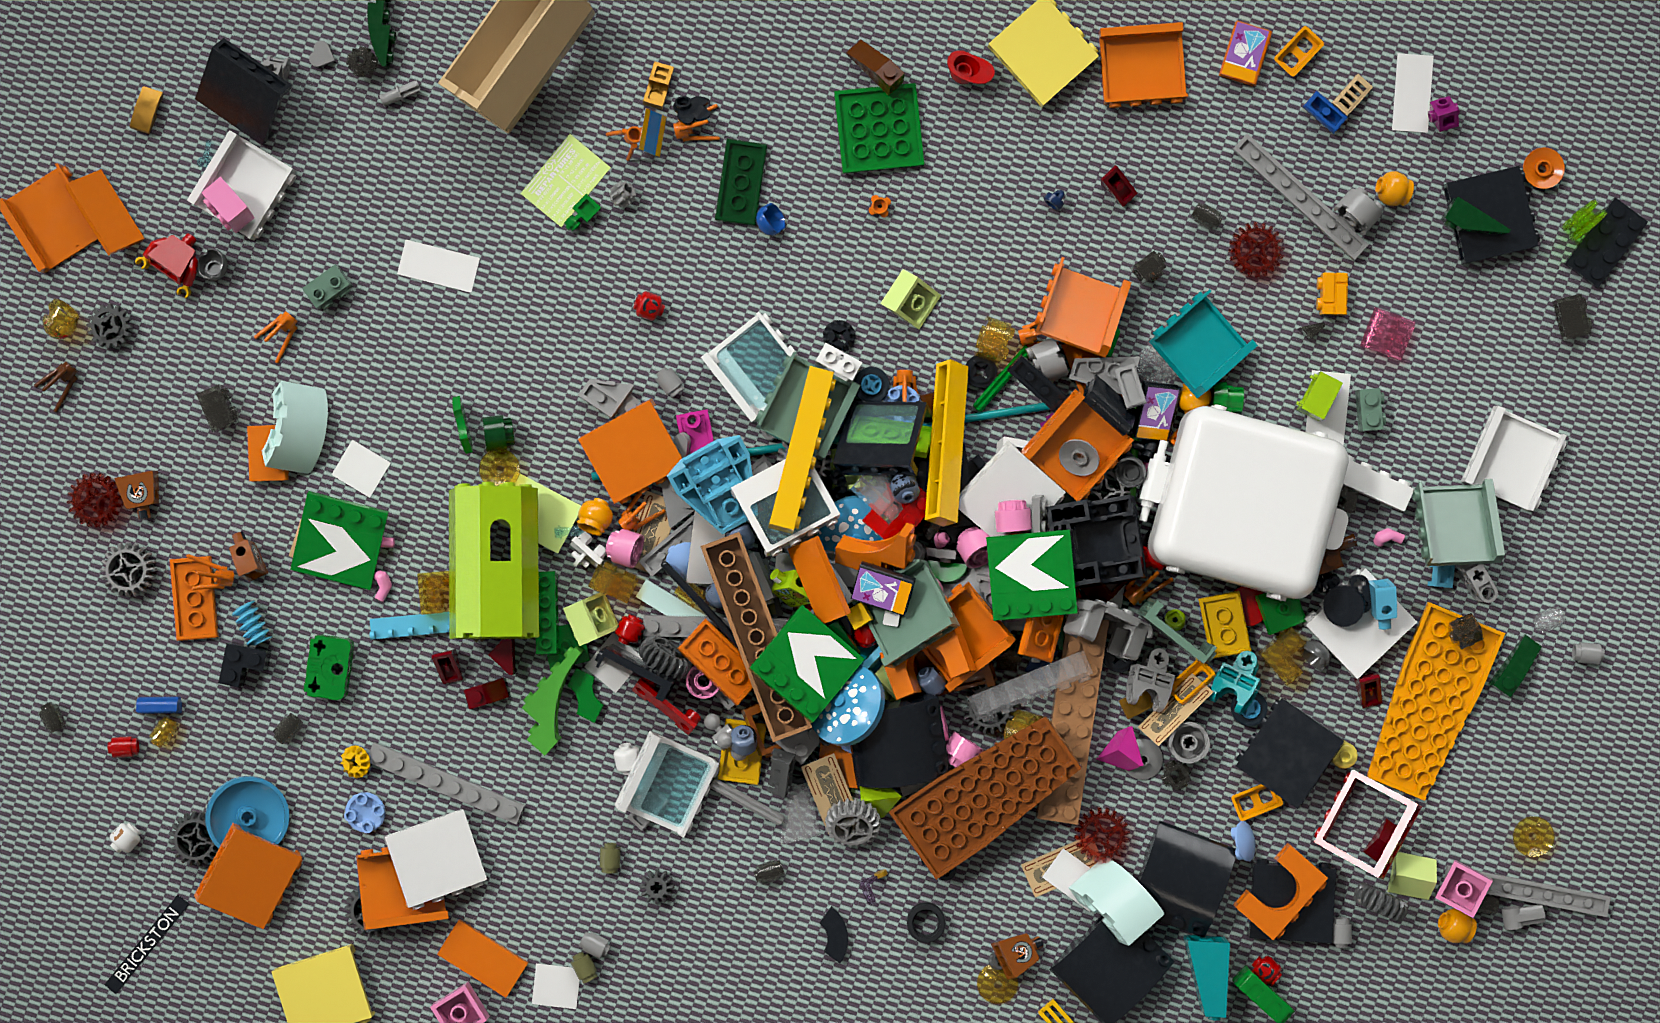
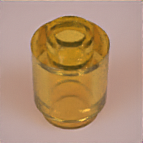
M688 583L693 588V590L704 600V591L698 588L693 583ZM678 586L674 594L677 595L678 599L694 608L696 604Z
M164 716L162 720L158 721L149 735L152 738L150 742L159 748L162 745L167 747L177 732L176 728L179 724Z

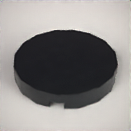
M1339 585L1331 589L1325 596L1323 611L1327 619L1333 624L1340 627H1349L1362 618L1365 612V600L1362 594L1349 585Z

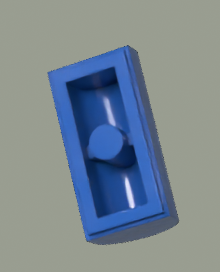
M1318 91L1303 105V108L1333 134L1348 118Z
M180 696L138 697L136 712L140 714L181 713L182 700Z

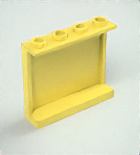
M1037 0L988 44V48L1041 108L1099 57L1097 54L1099 52L1098 49L1091 42L1088 44L1084 40L1085 35L1078 27L1074 28L1070 24L1071 19L1065 12L1061 13L1056 8L1058 5L1054 0Z
M354 944L296 961L271 971L287 1023H367L371 1021L375 1011H371L353 954L355 952Z

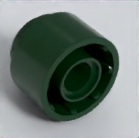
M503 415L482 417L487 452L507 450V446L515 444L511 418H503Z

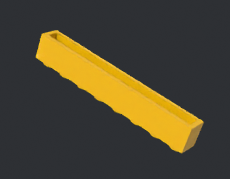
M951 359L936 364L925 511L926 521L943 527L958 522L968 366Z
M813 366L809 367L768 528L793 534L794 528H799L801 517L798 516L799 508L804 509L806 501L803 492L804 489H809L811 477H808L809 469H814L816 457H813L814 449L819 450L821 438L818 437L819 429L824 430L826 418H823L824 410H829L831 399L828 398L829 390L833 391L836 379H833L834 372Z

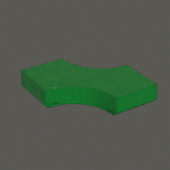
M460 396L453 397L452 404L459 439L466 454L472 453V438L467 424L465 408Z
M576 668L567 687L574 691L578 699L576 714L595 723L604 706L597 699L593 690L595 676Z

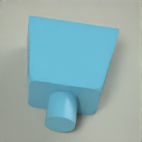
M1389 579L1369 581L1371 615L1378 620L1379 629H1391V619L1397 618L1396 586Z

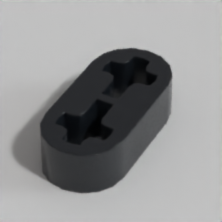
M1356 574L1350 578L1349 586L1358 590V587L1353 585L1354 582H1357V578L1360 581H1364V585L1360 587V593L1366 602L1364 613H1367L1371 608L1369 581L1366 576Z

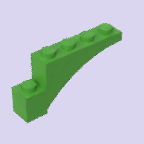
M579 645L575 648L570 647L563 655L565 657L561 664L557 662L550 669L552 674L548 679L544 676L536 685L539 689L535 693L530 692L523 700L525 704L522 709L540 724L536 723L528 731L531 735L527 740L544 756L562 738L558 730L560 698L571 669L585 651Z

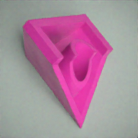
M1129 726L1118 731L1096 760L1128 771L1144 766L1133 727Z

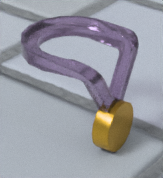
M886 869L880 870L874 876L860 881L863 895L871 906L876 904V900L870 884L888 874Z

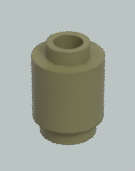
M604 843V846L600 847L599 867L602 873H618L621 848L617 847V843Z
M582 951L572 956L573 961L570 963L578 979L582 980L583 984L598 976L596 973L597 969L589 953L584 954Z

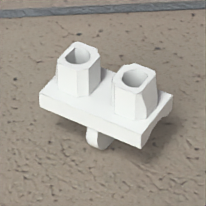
M586 531L578 538L575 536L571 540L570 546L575 549L571 555L576 559L573 565L577 567L581 563L587 568L591 563L598 569L606 555V549L599 544L592 551L588 545L593 538Z

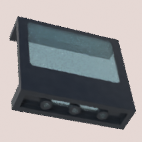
M852 401L846 414L833 465L839 475L917 476L918 468L913 459L924 417H932L933 415L927 402Z

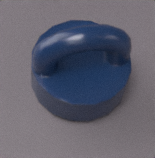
M1064 191L1047 192L1044 196L1045 203L1054 210H1060L1064 205L1062 201Z

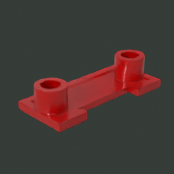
M641 677L632 691L643 700H648L672 719L678 728L689 735L700 722L701 716L692 709H688L683 714L666 699L663 702L656 699L655 697L658 693L653 689L657 684Z

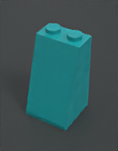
M1184 934L1183 939L1200 1009L1209 1020L1219 1021L1221 1018H1226L1230 942L1224 936H1205L1202 938L1197 935Z

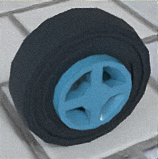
M878 367L863 368L854 379V382L860 385L856 395L860 400L866 402L883 400L890 389V381L887 374Z
M1259 692L1251 705L1241 715L1234 712L1238 702L1236 701L1237 696L1235 695L1230 705L1231 714L1241 725L1248 727L1256 726L1267 715V701Z

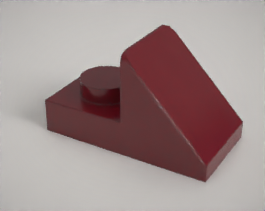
M1116 165L1101 178V186L1108 190L1122 207L1138 194Z
M504 677L464 689L469 709L509 697Z

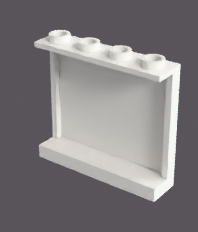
M229 130L187 201L214 216L203 202L205 197L201 192L221 177L246 204L255 217L239 231L247 236V238L255 241L264 232L263 226L266 221H270L275 213L273 209L276 204L281 203L286 195L284 191L287 186H291L295 181V173L297 171Z
M1493 406L1461 482L1467 485L1482 484L1484 479H1493L1497 498L1527 511H1534L1541 503L1542 498L1540 495L1542 490H1546L1549 485L1550 479L1548 477L1550 472L1554 471L1558 464L1556 458L1559 452H1562L1566 446L1567 441H1565L1567 435L1558 434L1505 411L1506 409L1503 407Z
M1008 440L960 492L958 509L990 537L1004 536L1011 532H996L995 510H998L999 502L1025 500L1026 507L1031 509L1032 520V497L1034 495H1043V500H1046L1047 506L1058 505L1063 500L1066 492ZM1047 510L1046 513H1043V520L1047 518Z
M1357 568L1349 575L1351 578L1353 575L1361 574L1366 576L1368 581L1377 580L1366 568ZM1357 578V582H1354L1353 585L1358 587L1359 592H1361L1360 587L1364 585V581H1360ZM1349 581L1346 584L1342 582L1340 585H1349ZM1322 601L1319 604L1321 607L1316 612L1312 611L1306 616V622L1303 625L1328 648L1353 678L1358 679L1417 621L1397 601V618L1391 619V629H1379L1378 620L1371 615L1370 610L1364 613L1357 623L1349 627H1340L1327 619L1323 611Z
M463 809L383 837L408 908L412 907L413 910L425 906L424 902L432 900V903L444 899L443 895L449 893L452 896L464 892L463 888L471 886L472 889L483 885L482 881L487 880Z

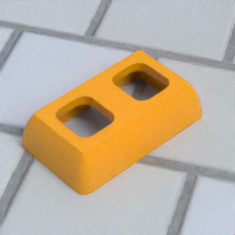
M1304 26L1274 57V60L1290 76L1294 77L1324 46V42L1307 26ZM1302 38H1306L1312 44V48L1307 53H1304L1297 46V43ZM1288 53H1292L1298 59V63L1293 68H1290L1283 62V58Z
M1195 660L1174 679L1171 695L1180 704L1184 705L1203 687L1209 685L1214 680L1216 674L1206 662L1203 664ZM1205 672L1208 677L1183 700L1174 692L1192 673L1197 676L1199 673Z
M1262 784L1231 797L1240 821H1245L1282 806V798L1270 790L1273 797L1272 800L1262 803L1258 795L1259 791L1266 789ZM1250 796L1253 808L1243 811L1239 800Z

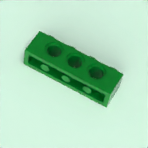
M555 571L539 572V637L536 638V654L538 656L559 655L558 574Z

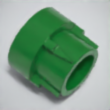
M1219 381L1211 387L1212 402L1210 406H1214V404L1227 407L1226 411L1236 414L1242 413L1244 403L1243 387L1229 386L1227 382Z

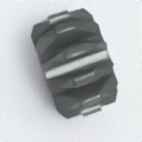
M656 869L654 875L649 870L647 872L648 877H642L641 880L645 883L640 884L639 888L646 889L641 893L642 896L649 894L647 902L655 898V904H658L659 898H661L665 903L667 901L665 895L669 897L673 895L668 889H674L675 885L668 884L673 880V877L671 876L666 879L667 871L659 875L660 870ZM655 882H659V885H662L659 891H655V887L652 888Z

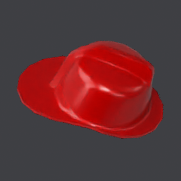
M954 51L948 56L947 65L952 79L959 84H986L994 77L995 70L993 65L983 58L965 51Z

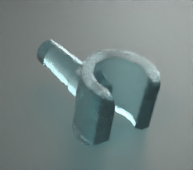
M206 140L203 157L197 160L198 167L202 166L203 159L207 162L206 168L211 161L209 158L211 140Z

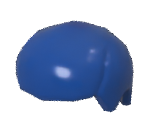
M769 203L761 207L757 212V225L765 235L774 236L786 227L784 216L775 204Z

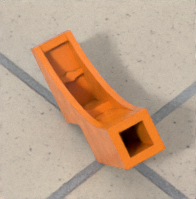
M906 523L904 528L895 536L877 541L861 540L843 535L835 547V563L859 570L862 561L874 563V565L887 569L890 568V565L905 569L907 564L912 562L915 557V550H913V545L916 541V535L914 534L915 525Z

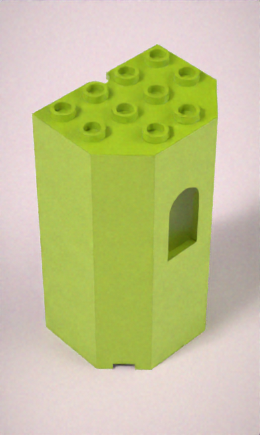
M482 482L478 486H470L467 483L454 486L453 489L449 490V639L538 638V488L532 487V484L515 486V482H503L499 486H494V482ZM495 520H504L510 526L511 561H490V527Z

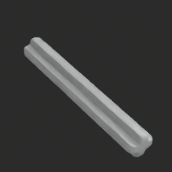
M717 778L713 779L710 785L711 789L776 825L782 824L784 815Z

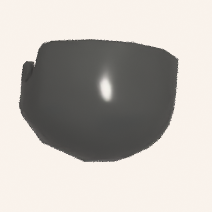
M208 248L205 254L199 256L198 273L205 280L217 281L221 279L228 270L227 258L218 249Z
M1125 457L1116 465L1115 476L1122 486L1127 488L1137 487L1146 477V468L1140 459Z
M1315 640L1307 641L1300 648V650L1303 649L1301 656L1317 670L1323 671L1329 664L1330 652L1321 642Z

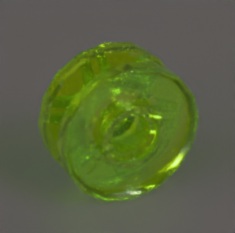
M1596 199L1584 205L1561 226L1563 231L1569 230L1572 227L1575 229L1570 235L1572 241L1583 236L1607 215L1605 209L1596 213L1593 211L1599 203Z

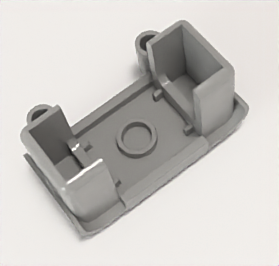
M1076 597L1078 614L1066 615L1068 617L1063 631L1075 638L1081 636L1087 640L1094 641L1102 618L1108 619L1110 623L1107 634L1111 638L1107 646V652L1121 658L1137 660L1145 639L1153 637L1152 627L1133 616L1134 612L1127 609H1119V605L1115 603Z

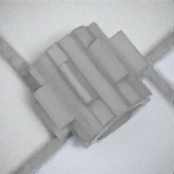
M619 181L610 188L609 199L614 203L613 205L619 206V208L622 206L626 208L635 201L636 190L631 183Z

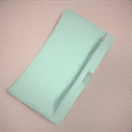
M281 381L272 393L274 403L273 418L277 420L275 429H271L268 440L262 449L265 467L309 474L319 458L325 439L328 418L326 390Z
M1107 857L1099 860L1068 887L1080 904L1094 914L1099 912L1104 917L1102 922L1111 930L1118 941L1128 946L1164 915L1161 907L1147 890L1123 867Z

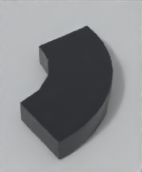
M831 906L819 923L827 934V945L824 952L841 964L848 947V932L842 916Z

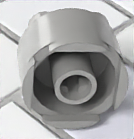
M1361 187L1350 189L1333 208L1334 212L1338 210L1339 214L1337 216L1353 231L1356 229L1360 230V235H1365L1382 216L1381 211L1384 209L1379 202L1370 199L1367 191Z
M1053 338L1026 348V353L1029 359H1032V364L1052 382L1068 375L1064 358L1061 357L1060 349Z
M1185 720L1166 739V745L1173 757L1180 762L1191 764L1207 755L1210 748V739L1208 733L1201 725L1194 721ZM1188 737H1190V740H1192L1193 742L1192 744H1188L1186 747V744L1183 743L1184 739H1188Z

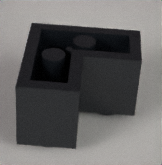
M236 642L226 643L218 683L234 687L244 686L247 668L258 671L268 670L272 650L247 646L246 644Z

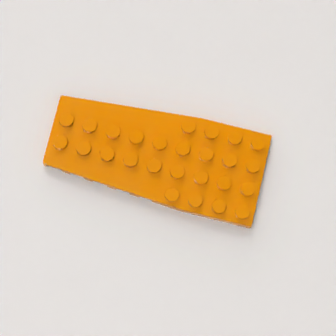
M1427 602L1404 657L1369 766L1368 778L1419 799L1426 800L1428 791L1434 785L1435 778L1445 763V758L1450 749L1453 748L1459 731L1461 732L1468 714L1471 713L1484 687L1505 633Z

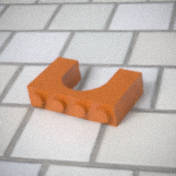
M961 626L930 644V646L937 648L943 655L951 678H957L976 671ZM881 652V653H880V656H881V659H882V658H884V655H883V653ZM916 654L894 668L885 667L896 700L922 692L913 666Z
M1289 843L1281 849L1274 859L1284 866L1296 881V893L1292 901L1283 907H1269L1246 889L1233 904L1272 940L1280 938L1284 934L1287 924L1289 922L1293 923L1300 915L1298 912L1303 906L1307 907L1312 902V896L1317 891L1323 890L1328 879Z

